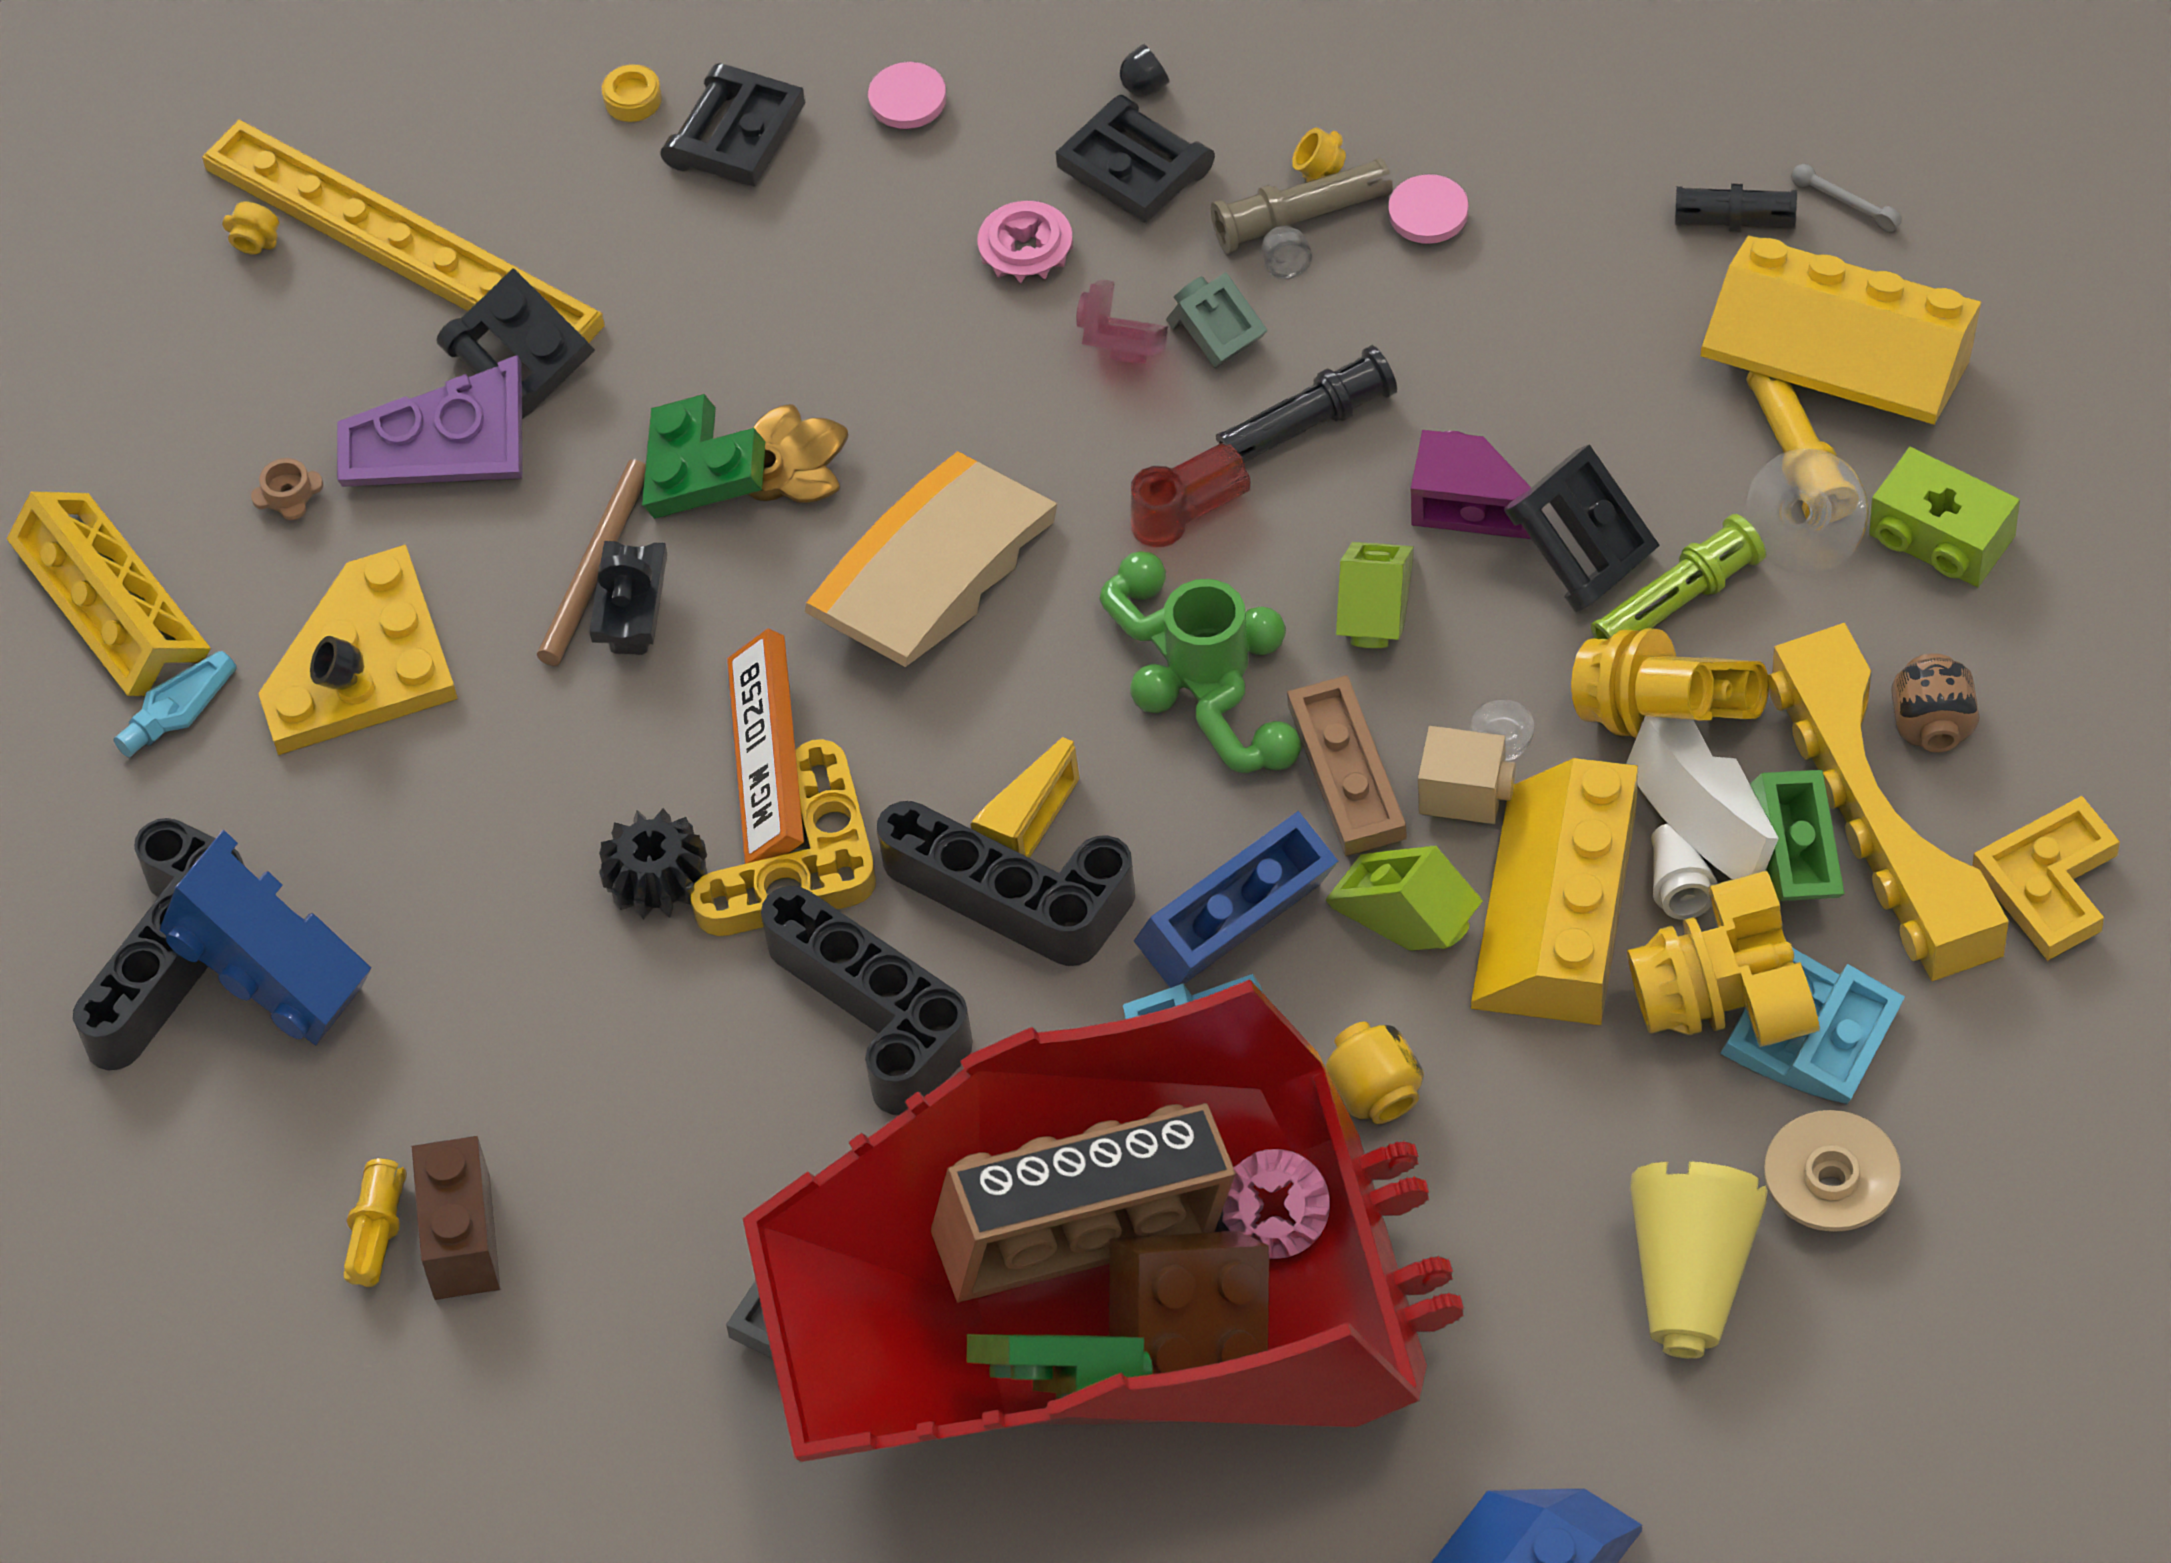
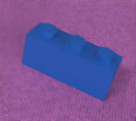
M1298 810L1152 915L1134 939V943L1170 988L1185 984L1319 887L1338 863V859Z

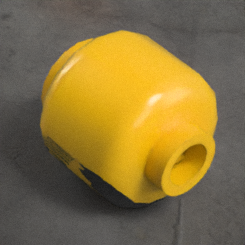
M1363 1021L1349 1026L1337 1035L1334 1040L1337 1048L1327 1059L1326 1069L1347 1111L1357 1119H1372L1375 1124H1383L1402 1116L1415 1106L1419 1100L1417 1091L1422 1085L1424 1071L1398 1029L1390 1025L1371 1027L1368 1022Z

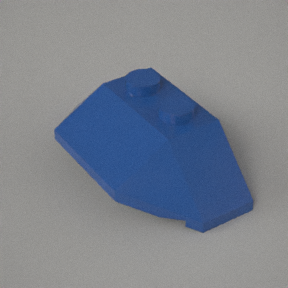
M1585 1488L1487 1490L1431 1563H1618L1642 1532V1524Z

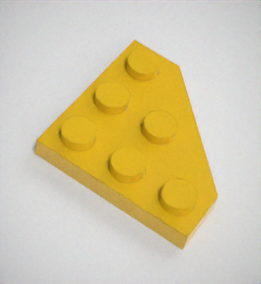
M406 544L347 562L259 691L258 695L278 755L458 699ZM326 636H333L348 641L362 653L364 671L360 674H355L358 680L355 685L341 690L327 688L312 681L310 676L311 659L317 645Z

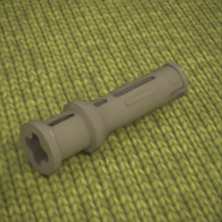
M1377 158L1373 162L1281 191L1276 186L1266 185L1260 187L1257 195L1228 204L1223 200L1212 202L1210 212L1216 237L1224 252L1228 254L1237 251L1240 243L1261 236L1270 235L1274 239L1285 235V232L1290 230V224L1373 198L1391 195L1393 192L1391 179L1386 181L1377 179L1367 183L1368 180L1390 174L1389 169L1382 158Z

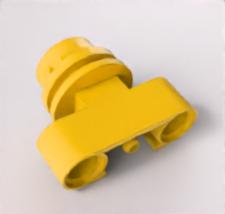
M1646 628L1641 631L1620 630L1608 639L1592 638L1585 641L1575 658L1571 679V692L1576 713L1583 721L1602 723L1614 735L1633 736L1636 739L1645 716L1687 720H1712V717L1756 719L1765 709L1769 685L1766 667L1760 661L1676 657L1673 643L1663 630Z
M1767 871L1709 886L1710 901L1718 928L1701 932L1695 917L1683 921L1685 935L1677 936L1673 926L1661 928L1647 945L1627 950V959L1636 997L1650 1034L1667 1029L1687 1036L1701 1033V1020L1707 1018L1712 1029L1719 1031L1725 1029L1724 1012L1744 1006L1760 1047L1819 1032V1021L1814 1000L1801 962L1795 964L1793 962L1795 958L1791 943L1786 941L1783 934L1780 903Z

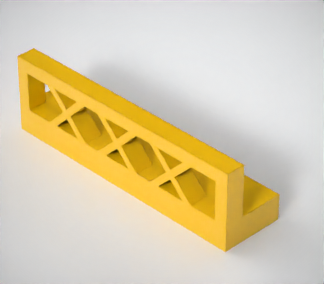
M30 492L6 539L127 696H145L146 692L152 688L164 663H198L207 657L211 649L89 493ZM68 514L78 515L84 523L70 517ZM98 552L101 553V554H103V555H105V556H107V557H109V558H111V559H113L114 562L111 561V560H109V559H107V558H105V557H103V556H101V555H99ZM129 592L143 598L145 601L131 595ZM159 630L174 637L176 640H166Z

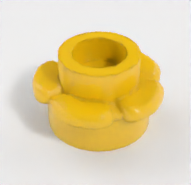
M1313 128L1301 138L1294 151L1292 165L1295 170L1302 173L1306 182L1340 172L1346 159L1345 150L1340 148L1343 142L1340 133L1332 131L1328 134L1320 128Z
M239 202L235 206L232 215H226L223 218L222 226L225 231L230 232L228 241L239 251L255 255L259 254L262 248L271 250L277 244L275 240L278 237L276 231L280 224L279 219L272 211L262 205L253 202Z

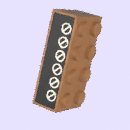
M1205 1103L1185 1109L1181 1105H1169L1154 1111L1145 1119L1121 1125L1118 1121H1105L1090 1127L1081 1135L1057 1141L1053 1137H1041L1024 1144L1017 1151L993 1157L987 1153H977L961 1159L947 1170L931 1234L958 1303L1109 1264L1111 1238L1214 1232L1236 1174L1208 1104Z

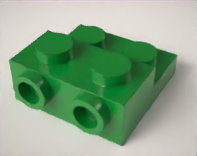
M967 1334V1363L989 1364V1377L1033 1379V1391L1056 1393V1400L1119 1373H1122L1127 1378L1152 1375V1362L1149 1353L1144 1351V1338L1084 1335Z

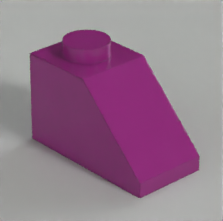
M1422 429L1410 488L1411 526L1531 539L1521 524L1515 526L1504 511V508L1509 503L1527 492L1531 487L1484 436L1467 435L1459 431L1440 432Z

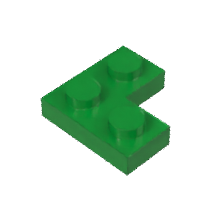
M705 394L651 408L642 506L655 519L761 491L766 441L755 428L713 438L716 407Z

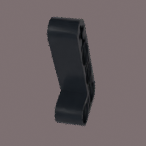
M899 801L889 805L881 812L877 820V834L883 867L887 875L893 880L1058 964L1078 966L1090 961L1099 952L1135 900L1132 855L1128 846L1119 838L1104 835L1087 839L1077 848L1058 873L917 802ZM958 868H970L965 871H953ZM1102 875L1113 876L1108 879H1097V877ZM1012 895H1024L1018 899L1007 898ZM1067 922L1079 923L1074 926H1061L1062 924H1065Z
M171 818L156 819L147 823L139 830L135 838L134 849L150 891L158 898L78 999L73 1009V1021L89 1060L101 1069L108 1071L120 1070L131 1065L142 1054L208 968L199 959L196 962H192L177 954L167 943L166 935L159 931L176 886L216 839L179 820ZM234 848L231 854L244 865L239 852ZM147 978H152V979H150V980H148V981H146V982L140 983L141 981H143V980H145V979H147Z
M785 886L774 890L766 897L762 903L761 917L771 958L779 966L878 1033L867 1048L865 1061L871 1093L875 1104L881 1110L892 1115H900L908 1109L905 1103L908 1098L917 1092L925 1097L953 1075L962 1065L960 1061L970 1055L973 1043L965 999L958 991L807 889L800 886ZM842 958L850 959L849 961L843 963H833L834 961ZM901 992L896 996L882 997L885 993ZM940 1025L951 1026L948 1029L942 1031L931 1030L932 1028ZM896 1070L908 1071L907 1073L900 1076L888 1075L889 1073Z

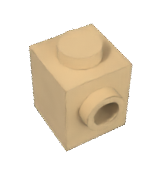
M1429 726L1418 776L1419 814L1495 824L1500 800L1511 801L1516 775V763L1505 761V735Z

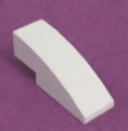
M1645 716L1626 763L1638 766L1637 785L1660 816L1692 848L1732 880L1765 871L1779 838L1737 759L1713 757L1694 720Z

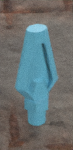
M217 651L147 691L142 710L133 716L128 722L129 726L114 738L117 748L125 756L131 757L145 744L148 746L152 745L164 732L190 727L237 669L234 661L223 651Z

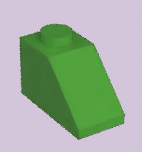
M1823 770L1761 773L1750 785L1779 838L1765 870L1771 878L1778 901L1840 898L1845 893Z

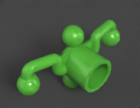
M1138 551L1126 556L1120 563L1117 575L1106 581L1101 588L1100 602L1108 614L1131 638L1139 641H1152L1165 657L1168 667L1150 664L1140 668L1134 674L1130 684V694L1135 705L1144 712L1160 713L1168 710L1175 704L1179 695V689L1183 687L1190 689L1199 701L1196 706L1198 725L1223 762L1230 769L1239 773H1250L1263 767L1275 771L1289 768L1297 761L1301 751V740L1296 729L1286 722L1271 721L1265 723L1255 731L1251 745L1245 748L1222 716L1223 713L1239 704L1245 695V682L1242 676L1248 667V652L1266 655L1273 653L1282 645L1286 635V626L1281 615L1274 609L1263 606L1254 607L1245 612V604L1239 592L1229 584L1215 579H1196L1180 585L1170 593L1164 608L1145 617L1127 597L1141 600L1154 597L1163 588L1166 580V570L1161 559L1153 553Z

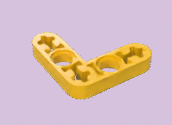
M824 739L811 740L803 743L795 750L801 816L809 849L729 867L703 875L694 884V892L691 894L694 917L698 926L703 931L715 936H728L762 928L761 908L762 903L768 896L766 891L772 882L780 878L795 879L801 884L802 888L811 891L837 910L855 906L864 902L872 895L876 887L873 857L846 755L836 743ZM824 765L828 775L830 790L819 793L812 767ZM829 812L844 813L850 818L849 824L843 830L834 833L823 832L815 826L818 819ZM851 867L854 879L842 881L838 869ZM818 872L821 888L813 890L810 874ZM754 887L757 903L750 905L746 889ZM719 896H726L729 908L716 911L713 899Z

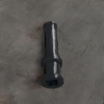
M1371 345L1362 350L1361 358L1334 372L1327 368L1317 373V377L1313 381L1314 385L1304 389L1302 392L1254 415L1237 426L1216 434V441L1222 444L1218 447L1228 465L1232 469H1236L1255 456L1271 450L1320 422L1330 418L1335 421H1344L1353 416V409L1380 394L1388 398L1397 393L1398 387L1395 376L1384 355L1377 347Z

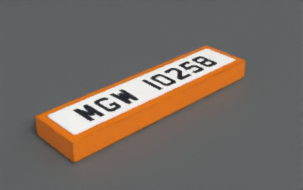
M769 628L727 658L745 864L789 854L804 843L785 636Z

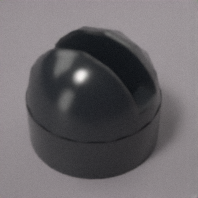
M1145 44L1129 53L1121 64L1120 79L1122 85L1133 94L1151 95L1170 83L1164 68Z
M326 636L319 642L310 664L312 681L315 684L331 689L343 690L355 685L358 681L355 674H360L364 671V660L360 650L348 641L333 636Z

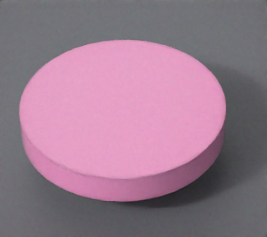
M917 62L897 63L883 69L874 77L868 90L869 105L873 115L883 124L900 129L917 128L933 121L944 109L947 99L945 82L942 76L932 67Z
M1439 175L1415 176L1402 182L1391 194L1389 200V219L1393 228L1408 240L1426 244L1442 242L1458 234L1465 226L1468 219V199L1464 190L1449 178Z

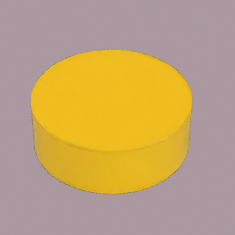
M635 64L618 67L611 71L602 83L605 108L615 119L625 122L641 121L653 115L660 107L662 94L659 79L648 67Z

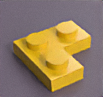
M2080 796L1976 851L1973 855L1972 866L1981 870L1993 894L2048 961L2102 932L2103 915L2073 879L2118 856L2120 841L2084 797Z

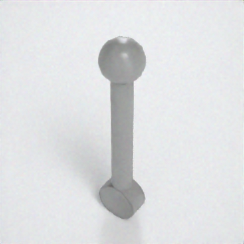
M1799 164L1792 172L1793 181L1798 186L1807 187L1810 185L1874 218L1878 226L1884 231L1893 232L1902 222L1900 214L1894 208L1885 206L1881 209L1817 176L1814 168L1809 164Z

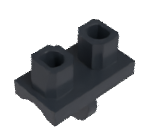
M604 541L589 630L593 643H609L610 651L614 654L634 655L647 653L648 645L654 644L668 555L665 543L654 542L647 546L633 547L616 541Z

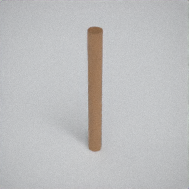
M629 460L541 643L537 657L547 665L557 666L560 664L596 588L604 541H618L644 486L646 464L641 461Z

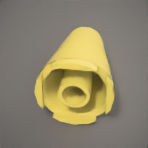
M1689 1161L1688 1174H1666L1668 1162L1648 1164L1638 1167L1633 1172L1630 1191L1650 1337L1654 1341L1663 1344V1352L1667 1355L1679 1358H1700L1704 1356L1705 1349L1715 1347L1720 1342L1766 1206L1768 1190L1766 1185L1758 1189V1177L1728 1166Z

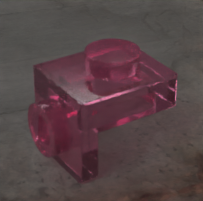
M1102 279L1092 283L1089 292H1082L1077 308V327L1084 328L1083 345L1111 349V359L1129 363H1146L1147 355L1153 356L1165 350L1168 326L1110 316L1114 281Z

